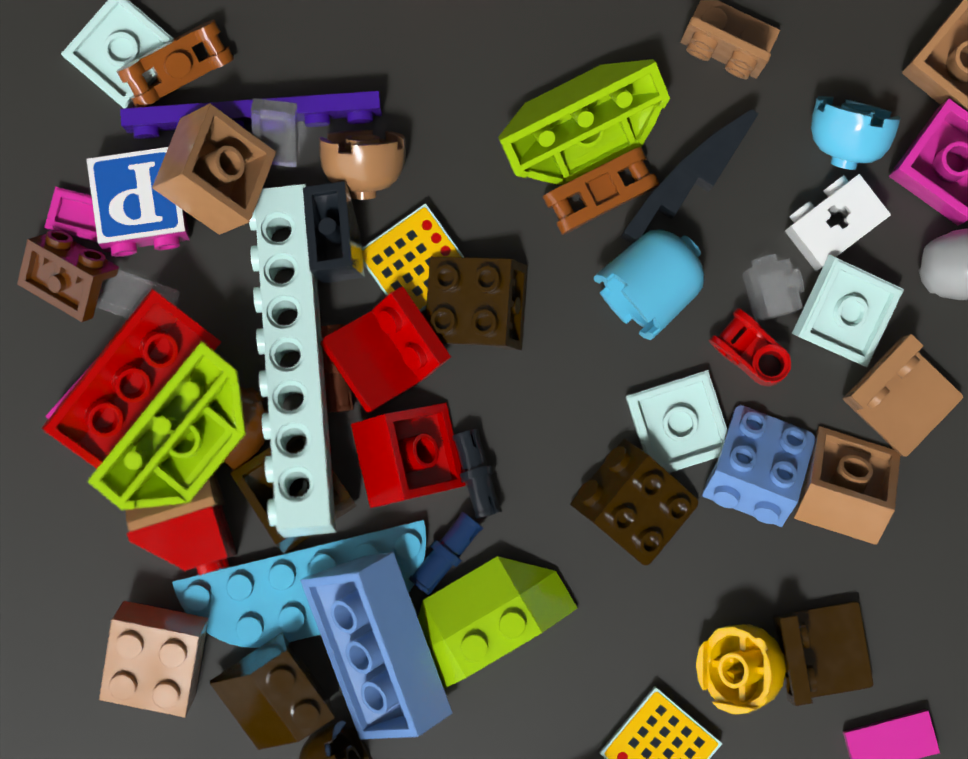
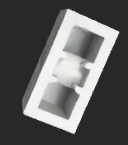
M860 174L851 181H848L843 175L823 191L828 197L816 207L809 201L789 216L794 224L785 232L815 271L824 266L828 255L837 257L891 215ZM840 212L843 219L839 222V225L837 224L830 228L826 221L831 215Z

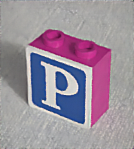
M168 147L87 159L97 239L104 252H111V255L116 257L136 254L138 247L154 245L155 250H170L180 247V241L190 240L186 211L152 189Z

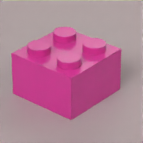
M948 99L936 109L889 177L957 226L968 221V112Z

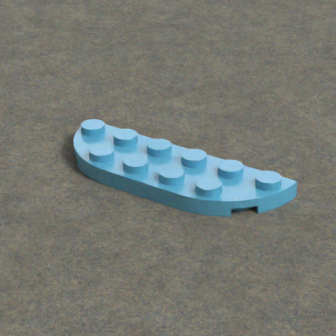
M421 520L203 575L172 581V584L185 612L208 617L206 633L220 641L240 647L259 648L280 633H283L287 640L292 642L320 635L300 581L307 576L363 556L394 552L409 593L414 583L408 578L422 564L426 554L425 522Z

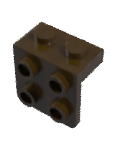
M623 439L616 448L610 451L605 462L594 476L581 486L578 495L570 505L600 528L642 565H649L698 506V500L652 457L626 439Z

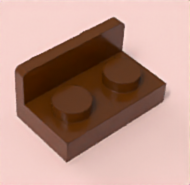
M52 230L46 234L27 239L17 285L75 319L84 322L94 317L102 281L117 276L119 266L106 260L105 255L101 252L87 249L76 243L69 234Z

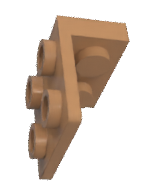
M700 0L680 43L688 46L686 51L696 58L704 61H709L710 58L726 64L725 70L736 77L748 79L751 76L757 79L770 59V51L780 30L721 1Z
M912 334L901 337L842 398L902 457L908 456L963 399V395L919 353L924 345Z

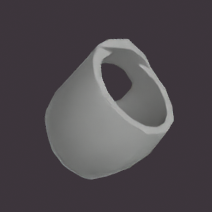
M968 228L942 235L930 241L924 248L921 267L918 271L921 282L930 293L937 294L943 298L968 300Z

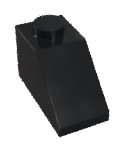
M342 181L303 187L309 271L323 284L365 278L361 234L347 183Z

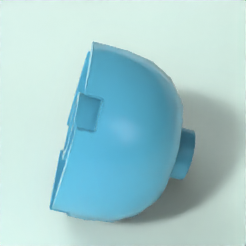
M824 96L816 99L811 123L812 136L818 148L832 156V165L856 170L857 163H872L882 158L890 149L897 134L900 116L890 118V111L846 99L845 103L838 107L832 106L834 97Z

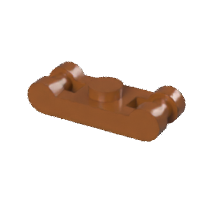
M215 19L197 26L116 71L122 83L127 82L134 95L131 97V100L136 108L147 107L161 97L214 69L228 64L234 59L229 46L224 47L218 36L221 31ZM203 42L209 55L198 60L192 47ZM152 68L159 81L148 86L142 74Z
M641 147L635 148L543 196L547 207H553L559 219L556 224L562 235L579 228L583 224L638 196L652 191L660 185L655 173L650 174L644 163L647 157ZM629 169L635 182L625 187L618 173ZM579 194L585 208L574 213L568 199Z

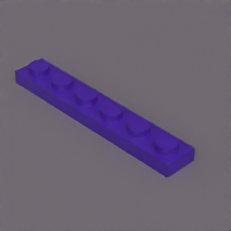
M379 91L120 109L121 126L128 133H133L134 138L137 139L157 138L160 136L159 131L176 130L180 118L208 104H212L244 129L245 125L262 124V129L280 130L288 127L287 122L305 121V126L322 127L330 125V119L347 118V123L365 124L373 122V116H382Z

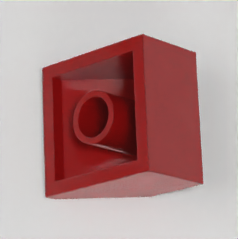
M447 403L383 414L351 424L370 508L466 486L465 483L461 482L459 475L463 471L455 441L452 438L454 433Z
M210 506L127 532L129 542L184 571L197 568L198 575L228 567L227 558L238 555L223 506Z

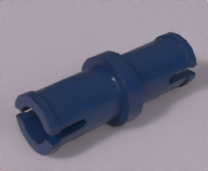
M462 511L440 541L435 539L430 547L433 550L408 579L430 596L433 589L453 565L457 567L462 560L459 557L484 528Z

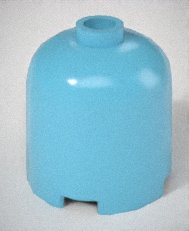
M651 230L642 235L594 276V281L599 284L603 281L605 288L599 293L616 315L625 324L633 319L643 327L639 331V335L652 340L698 295L703 288L705 277L703 266L698 258L701 255L700 249L689 237L684 235L679 238L668 231Z

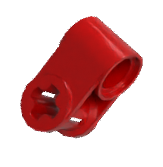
M737 308L733 312L735 318L718 336L713 335L709 342L721 355L737 365L756 383L762 386L778 384L787 377L791 370L792 362L790 355L766 333L758 322L746 312ZM743 330L744 333L734 344H732L731 340L739 333V331ZM762 355H773L780 361L781 369L777 376H766L761 372L758 364Z

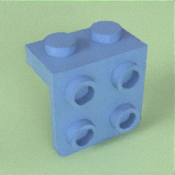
M737 406L732 414L718 462L705 483L702 497L713 500L722 507L733 508L754 516L760 522L782 527L798 503L815 443L814 434L749 407Z

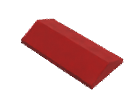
M152 288L42 426V430L98 469L200 343L203 342L215 351L221 341Z

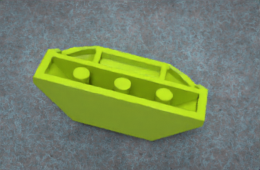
M654 59L603 64L526 102L498 136V139L517 177H529L543 182L564 185L635 148L642 147L654 127L661 109L665 108L669 102L670 96Z
M201 342L93 473L88 482L121 510L190 503L246 435L238 371L206 344Z
M496 556L423 599L418 620L427 645L430 648L439 678L445 689L540 635L578 608L555 570Z

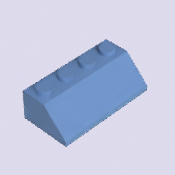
M394 552L363 556L300 580L359 739L419 737L453 714Z

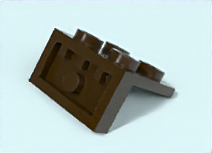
M431 257L429 263L426 321L442 344L483 345L505 350H522L528 265L513 259Z
M857 602L773 616L777 642L785 656L786 674L784 683L788 702L794 706L812 704V698L873 687L861 611Z

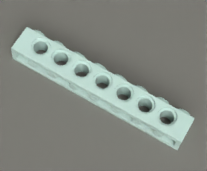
M305 184L262 189L249 222L251 231H257V245L251 246L253 271H259L260 286L253 289L254 305L257 313L262 312L263 328L256 330V341L259 355L265 354L266 370L259 371V384L262 397L268 396L269 413L262 414V428L265 440L271 439L272 456H265V472L267 482H274L275 499L268 500V517L270 525L277 526V531L284 538L336 532L323 348L320 344L322 335L318 281L309 271L303 187H306ZM288 228L292 230L290 236L285 241L274 242L271 240L273 234L278 229ZM283 269L295 271L293 278L287 283L279 284L274 282L275 276L279 271ZM286 310L298 312L297 318L293 323L286 326L277 324V319L282 312ZM296 351L301 354L300 360L295 366L291 368L280 366L281 358L286 353ZM294 393L304 395L303 403L298 409L293 411L283 409V402L287 396ZM304 436L307 438V444L300 453L289 454L286 452L287 442L292 437ZM300 478L310 480V488L304 496L299 498L289 496V487L295 480Z

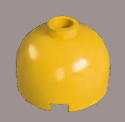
M752 625L726 626L714 631L709 640L702 643L696 661L698 682L702 690L708 689L710 695L716 700L712 703L718 709L731 714L755 711L774 700L783 687L786 674L785 656L778 642L765 630Z

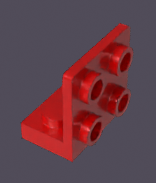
M403 286L391 292L372 311L325 336L320 341L322 348L366 412L375 410L425 380L451 358V355Z

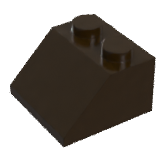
M304 436L292 437L287 442L286 452L289 454L300 453L307 444V438ZM270 447L230 474L276 546L285 554L312 535L284 538L277 531V526L270 525L268 500L275 499L274 482H267L265 472V456H272ZM332 469L336 520L357 505ZM304 478L295 480L289 487V496L294 498L304 496L310 488V480Z
M280 633L210 680V685L258 750L300 742L335 718L329 697L283 633Z

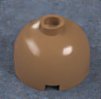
M373 130L333 132L327 134V139L321 136L319 138V155L322 169L331 183L345 181L349 191H351L352 199H374L377 197L376 191L389 188L401 175L406 156L405 136L400 133L386 131V139H380L379 136L373 135Z

